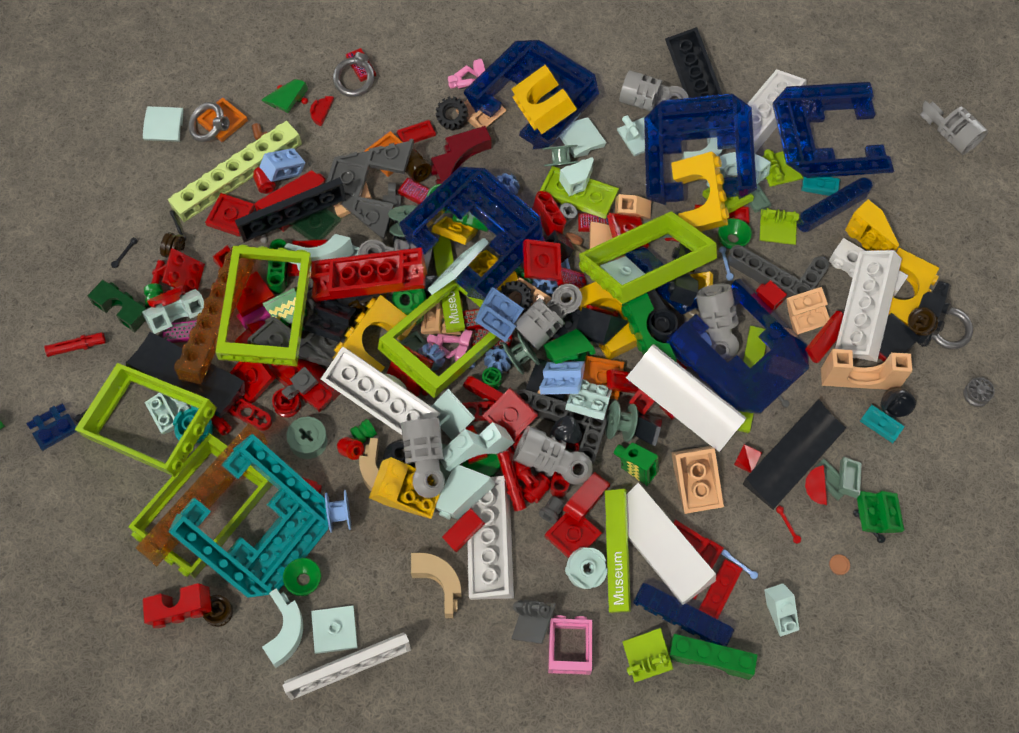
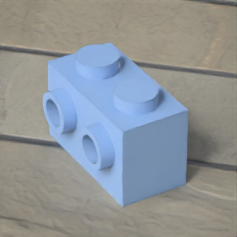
M294 148L265 153L260 168L269 180L273 182L299 176L305 161Z

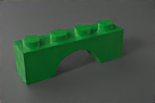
M647 292L622 304V313L629 321L630 332L635 335L637 348L642 352L643 356L654 344L677 362L670 344L656 341L647 330V317L654 310Z
M677 634L672 636L668 651L672 661L688 665H706L720 669L728 675L748 680L755 674L758 654Z

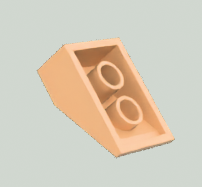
M705 446L671 452L684 514L724 507L715 448Z

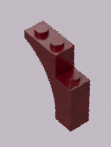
M486 126L445 138L446 145L443 146L445 154L431 158V174L437 178L435 180L436 185L444 184L451 187L455 172L467 159L491 149L492 139Z

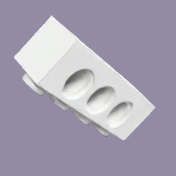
M843 238L833 252L829 262L832 263L833 267L842 269L853 278L859 251L865 250ZM901 271L898 273L893 297H895L908 275Z

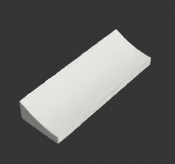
M776 69L720 137H724V142L741 152L755 154L807 91L806 79Z
M894 250L859 251L835 349L852 350L853 358L874 362L878 360L902 260Z
M654 344L626 377L718 452L721 451L746 420L745 416Z
M343 346L321 378L322 381L401 435L402 422L438 418L440 412Z
M504 476L491 477L495 482L494 487L471 507L485 522L468 540L469 599L514 598L510 495H507L508 489Z
M637 483L626 494L628 539L682 605H684L716 581V573L644 488Z
M404 632L288 679L284 681V691L290 700H293L409 652L411 648L407 635Z

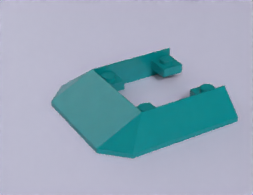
M251 434L233 448L234 451L221 466L236 479H239L251 465L278 489L267 506L279 517L254 548L243 538L239 537L228 552H226L201 531L198 526L211 511L196 498H193L180 514L177 513L168 531L247 598L270 595L269 593L274 589L279 591L284 585L283 572L286 566L295 559L305 558L329 529L325 498L254 434Z

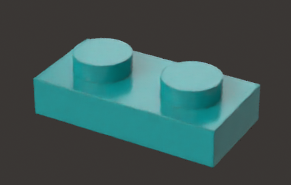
M804 172L801 191L837 197L840 179Z
M872 404L860 420L861 423L891 443L895 442L905 427Z

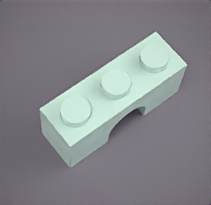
M194 289L185 293V295H180V299L172 304L163 306L161 303L156 305L155 308L151 307L142 312L150 330L156 334L172 327L171 323L178 318L189 317L191 319L208 310L202 295Z

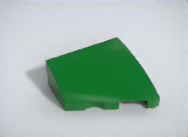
M293 79L264 97L261 101L273 108L277 107L289 113L296 101H301L308 87L306 82Z
M577 329L543 345L548 359L555 364L578 359L579 353L587 351L590 355L596 353L592 344Z

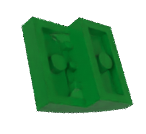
M860 491L857 503L862 531L874 533H899L904 531L897 493L881 491L876 494Z

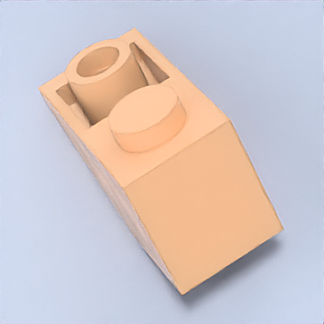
M619 194L615 198V213L650 219L651 201L635 195Z

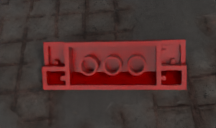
M420 247L312 261V298L314 301L423 289L425 288V276H427L423 249Z
M261 320L247 324L248 328L234 342L248 344V338L266 322ZM298 358L297 366L267 364L275 374L276 379L286 387L293 384L290 379L303 367L307 368L319 383L305 395L301 392L298 395L300 399L305 403L308 402L319 412L331 400L334 401L341 394L321 380L326 370L317 363Z

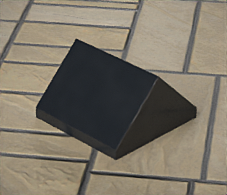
M582 307L576 329L588 340L605 345L628 324V321Z

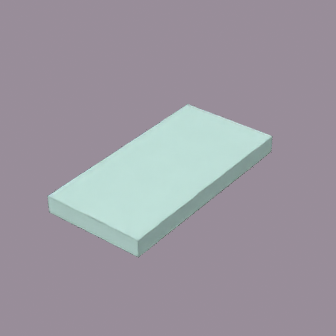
M482 238L460 254L428 288V291L433 295L454 280L489 242Z

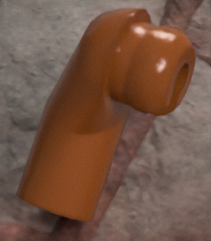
M255 123L252 125L255 140H258L267 133V131L262 132L260 124Z

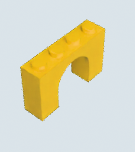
M546 65L511 89L515 94L512 98L534 130L538 129L541 134L577 110L564 89L546 101L537 104L545 94L559 85Z
M711 151L672 162L673 180L681 185L702 179L707 180L710 185V194L704 205L694 210L679 213L678 216L700 232L728 225L729 212L725 207L727 197L722 187L724 178L722 173H720V167L722 166L720 157Z
M898 248L896 253L902 258L899 271L908 275L906 280L913 287L914 297L908 300H900L893 297L889 314L893 313L906 326H909V314L914 309H918L923 294L932 291L929 287L930 285L934 286L939 277L936 275L939 267Z
M596 281L579 289L582 294V301L578 310L581 311L582 307L586 308L587 305L610 307L615 309L622 319L628 321L627 317H624L622 313V303L613 298L608 291L602 289ZM629 321L605 345L599 344L607 359L611 360L637 346L635 335L629 329Z
M380 295L368 302L366 305L368 307L365 313L361 312L355 321L358 323L354 328L351 326L344 335L347 337L343 343L340 341L334 348L336 353L332 358L336 357L343 346L380 372L383 371L385 367L365 351L362 344V334L365 328L369 326H379L389 331L407 315ZM416 322L398 336L397 339L400 341L405 339Z

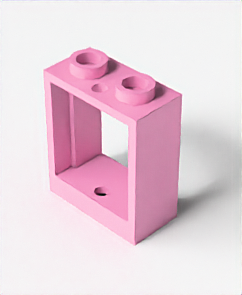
M562 615L554 616L549 623L548 673L590 675L592 672V620H587V617L577 616L575 619H566V616ZM555 628L585 629V662L554 661Z

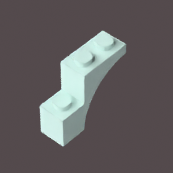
M494 422L479 435L464 429L442 450L444 459L440 461L445 470L451 471L472 457L506 451L515 442L506 428Z

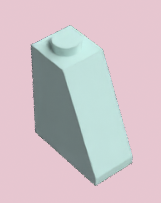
M458 465L452 469L435 508L440 512V516L449 520L451 517L458 520L494 487L495 482L489 476Z

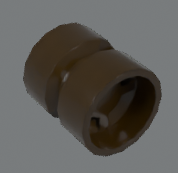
M412 149L405 172L414 182H422L430 175L431 166L417 150Z

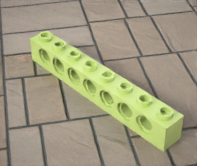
M288 121L277 125L272 131L262 135L261 138L250 143L240 152L233 154L231 158L218 164L216 168L203 174L201 178L188 184L180 192L173 194L168 199L172 209L183 222H186L214 204L220 193L227 195L251 179L253 171L260 167L265 153L291 148L296 149L302 145L299 134Z

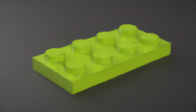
M551 167L540 191L550 193L557 203H569L577 210L603 219L607 218L618 195L619 188L589 179L584 191L569 196L559 181L560 168Z

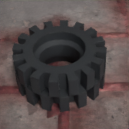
M449 96L446 100L443 98V102L438 103L439 107H436L437 113H435L440 125L447 130L453 131L454 129L459 130L460 126L464 127V123H467V117H469L468 109L464 102L454 96L453 98ZM454 107L458 109L459 114L456 119L449 120L446 118V111L449 108Z
M507 282L505 286L502 285L500 287L502 288L500 292L508 298L514 291H518L521 294L522 301L519 306L524 308L520 314L522 315L531 307L533 293L522 282Z

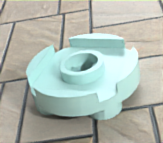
M580 547L570 555L565 568L566 575L579 588L591 589L598 587L603 583L607 575L606 559L595 548ZM589 563V568L591 569V571L584 573L583 566L584 564L587 565Z

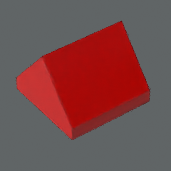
M227 245L212 256L213 261L223 271L230 267L232 251Z

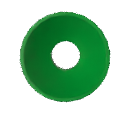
M727 219L728 225L719 227V241L728 249L736 245L745 247L751 239L750 227L740 219ZM735 235L738 241L732 243L728 240V236Z
M424 289L393 292L392 296L393 305L406 315L410 314L427 300ZM403 294H407L410 297L408 305H404L401 301Z
M308 558L293 560L286 566L283 572L285 587L289 592L297 596H307L313 593L321 582V571L318 565ZM302 574H307L310 578L309 583L304 586L299 585L297 582L298 577Z

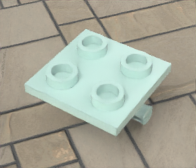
M626 115L622 118L625 125L617 128L618 133L633 156H637L665 143L648 116L632 122L629 116Z
M449 389L432 405L434 409L440 412L438 416L440 428L451 440L455 439L475 419Z

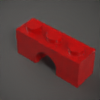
M200 583L180 588V600L175 606H173V597L157 594L143 598L144 623L152 625L153 628L166 627L167 623L171 622L182 623L186 618H200L204 616V613L212 612L210 587Z

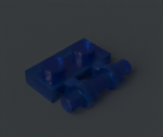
M63 403L56 407H50L49 411L40 416L32 417L33 420L26 423L30 430L38 426L39 430L32 434L42 451L77 432L75 430L76 425L69 413L62 417L60 415L61 412L66 410ZM52 417L55 418V421L51 422L46 426L44 425L43 422L51 419Z

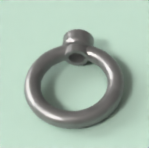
M356 52L354 57L347 58L337 65L333 74V82L341 94L348 97H358L365 94L371 88L374 81V72L368 63L369 57L367 55ZM352 64L364 68L367 73L366 83L356 90L346 89L340 82L342 70Z
M206 102L198 106L191 115L189 132L194 140L207 142L213 139L220 130L226 131L229 128L230 122L224 116L222 108L217 103ZM213 109L217 116L213 119V129L205 135L198 134L196 131L197 118L205 110Z
M951 307L949 314L946 315H954L963 322L965 327L964 337L957 342H949L938 334V336L933 335L932 339L941 347L954 350L960 349L970 342L973 335V326L964 312Z

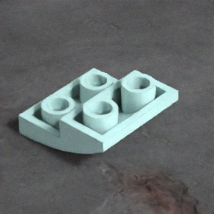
M147 106L143 139L180 142V129L183 126V108Z
M588 117L569 123L556 132L565 146L578 145L577 147L569 148L574 158L586 156L590 150L603 148L606 144V141Z
M583 379L579 394H570L565 410L603 420L612 390H608V387L605 385L592 384Z
M161 393L145 402L161 434L173 431L175 416L180 411L184 412L192 408L191 405Z

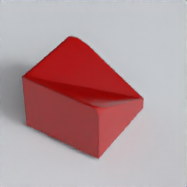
M744 444L734 465L751 473L762 453Z

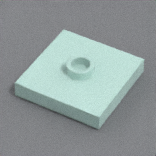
M626 256L600 265V268L621 285L645 274Z
M354 606L311 611L315 654L358 648Z

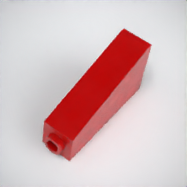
M311 170L258 200L254 204L255 209L258 211L326 183V179L323 175L316 174ZM293 223L279 229L285 232Z

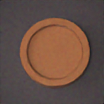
M566 233L565 237L571 240L572 243L582 244L583 239L573 233Z
M835 555L830 559L829 566L835 574L844 575L850 569V562L843 555Z

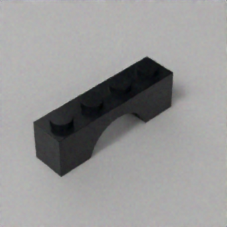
M680 243L678 248L675 247L673 249L671 258L676 260L692 251ZM689 273L671 280L667 290L670 292L669 300L691 307L698 293L699 281L690 276Z

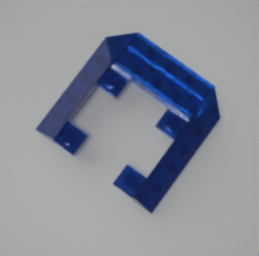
M540 40L515 41L464 90V94L476 113L481 111L491 118L502 106V103L493 97L510 80L519 84L546 65L559 84L549 93L555 95L564 89L577 110L543 134L538 129L534 130L530 123L520 131L519 136L531 143L533 149L550 147L599 96V89L595 74Z
M871 83L787 86L772 103L786 164L806 178L893 173L894 168L891 157L886 155L884 144L867 145L864 149L866 157L836 159L833 148L816 149L810 127L811 122H823L825 120L824 111L854 109L857 120L873 119L876 114L872 103L874 94Z
M734 94L664 100L644 118L646 198L648 200L666 205V202L684 201L683 182L666 183L665 154L682 153L683 140L717 137L718 150L736 148L737 177L724 178L722 187L726 197L739 196V199L757 190L752 107Z
M459 167L399 223L409 246L413 244L417 248L422 247L424 255L439 241L427 229L447 209L459 220H462L470 212L493 232L496 237L490 242L489 246L501 256L498 261L482 277L467 266L454 279L458 285L468 292V297L485 300L492 287L497 289L524 262L523 241L526 239L543 241L541 217L485 168Z
M736 279L731 284L734 305L737 306L741 303L766 328L758 336L771 349L751 368L737 355L727 363L701 337L710 327L697 314L685 322L666 342L729 405L739 412L761 414L809 369L808 353L805 350L807 344L741 279Z

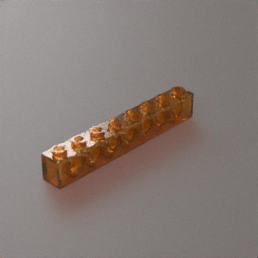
M233 247L225 255L223 267L218 270L217 280L212 283L210 295L204 301V308L197 316V323L190 331L189 340L182 348L180 359L175 363V371L180 380L202 384L215 355ZM239 259L230 319L254 268L255 259Z
M250 423L135 547L154 566L157 567L180 542L168 532L177 513L180 514L193 498H196L209 509L234 482L236 478L221 466L234 451L233 448L251 434H254L265 445L268 444L265 435Z

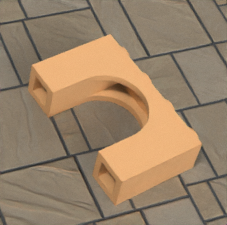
M832 349L821 367L822 386L883 390L900 388L912 373L911 354L891 353L886 361L878 366L860 368L853 366L852 350Z

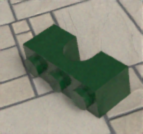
M102 279L87 295L91 303L105 313L114 306H122L116 316L121 324L133 332H136L146 321L142 311L147 310L148 307L141 301L138 303L134 301L129 293L119 291V288L112 282L107 283Z

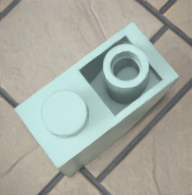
M592 157L560 169L559 181L569 196L586 189L593 170L594 159Z
M784 584L765 589L767 607L780 637L798 631L799 623L794 594Z

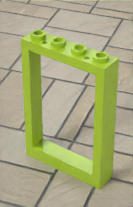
M671 211L580 253L579 267L582 272H585L593 281H596L602 289L608 291L613 298L624 304L717 259L716 242ZM666 234H669L692 251L623 285L599 267Z
M247 245L233 246L215 352L218 360L297 366L312 263L310 252L305 250L290 251L285 248L269 249L264 246L258 248ZM240 258L301 263L289 347L226 342Z
M461 274L431 295L379 339L378 350L433 398L437 397L501 340L489 332L440 376H437L396 340L398 336L456 287L481 307L486 295Z
M117 363L75 430L91 441L176 477L188 455L193 451L197 440L203 434L209 420L214 416L217 407L207 398ZM131 382L198 408V411L166 463L99 435V432Z
M210 433L187 458L176 477L172 476L128 526L133 532L131 534L133 538L140 543L144 540L148 543L146 547L153 553L157 554L159 551L164 555L162 559L171 566L174 563L179 566L178 571L185 577L191 575L193 578H196L206 566V563L198 558L193 565L189 564L146 532L145 529L211 453L224 462L234 451ZM251 465L243 473V476L257 485L258 488L213 540L220 547L272 486Z

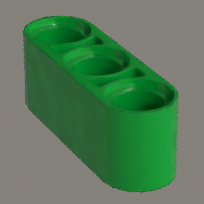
M275 239L270 243L269 249L284 248L286 242L282 239ZM268 260L267 282L271 292L274 294H281L286 290L288 262Z

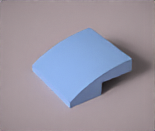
M547 362L543 370L544 379L539 387L540 394H579L583 381L585 362H562L558 364Z

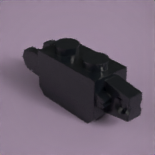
M938 281L932 293L927 292L923 294L918 308L925 307L935 313L938 318V327L934 333L928 336L918 335L921 339L917 343L922 347L929 346L933 335L938 336V333L944 328L945 322L943 320L945 315L949 314L952 306L951 301L948 299L951 285Z

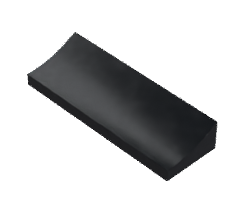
M695 27L665 38L681 86L688 94V105L694 121L710 116L728 115L727 104L698 28Z
M340 177L236 219L235 223L243 242L245 243L346 201L343 182Z
M149 332L138 350L126 361V366L209 399L217 407L214 415L222 418L245 394L244 380L152 332Z
M818 399L745 478L743 485L774 510L846 430V427Z

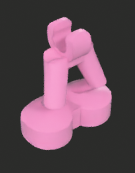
M482 59L474 60L473 69L466 65L457 73L448 77L450 88L458 87L460 89L479 85L484 91L490 89L489 78ZM468 72L477 77V79L465 80L461 78Z
M465 330L460 337L446 334L428 335L427 342L432 345L438 344L439 349L444 350V357L447 359L455 355L456 362L471 349L474 332ZM459 343V346L450 352L442 344Z

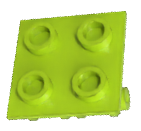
M770 149L764 151V155L761 157L771 162L770 172L766 177L769 187L803 179L791 150L774 153Z
M766 208V210L761 209L759 241L796 245V225L799 214L796 211L785 212V210L780 211L779 209L777 211L770 210L769 208Z
M661 628L623 641L630 666L627 667V672L629 676H633L634 683L674 670Z

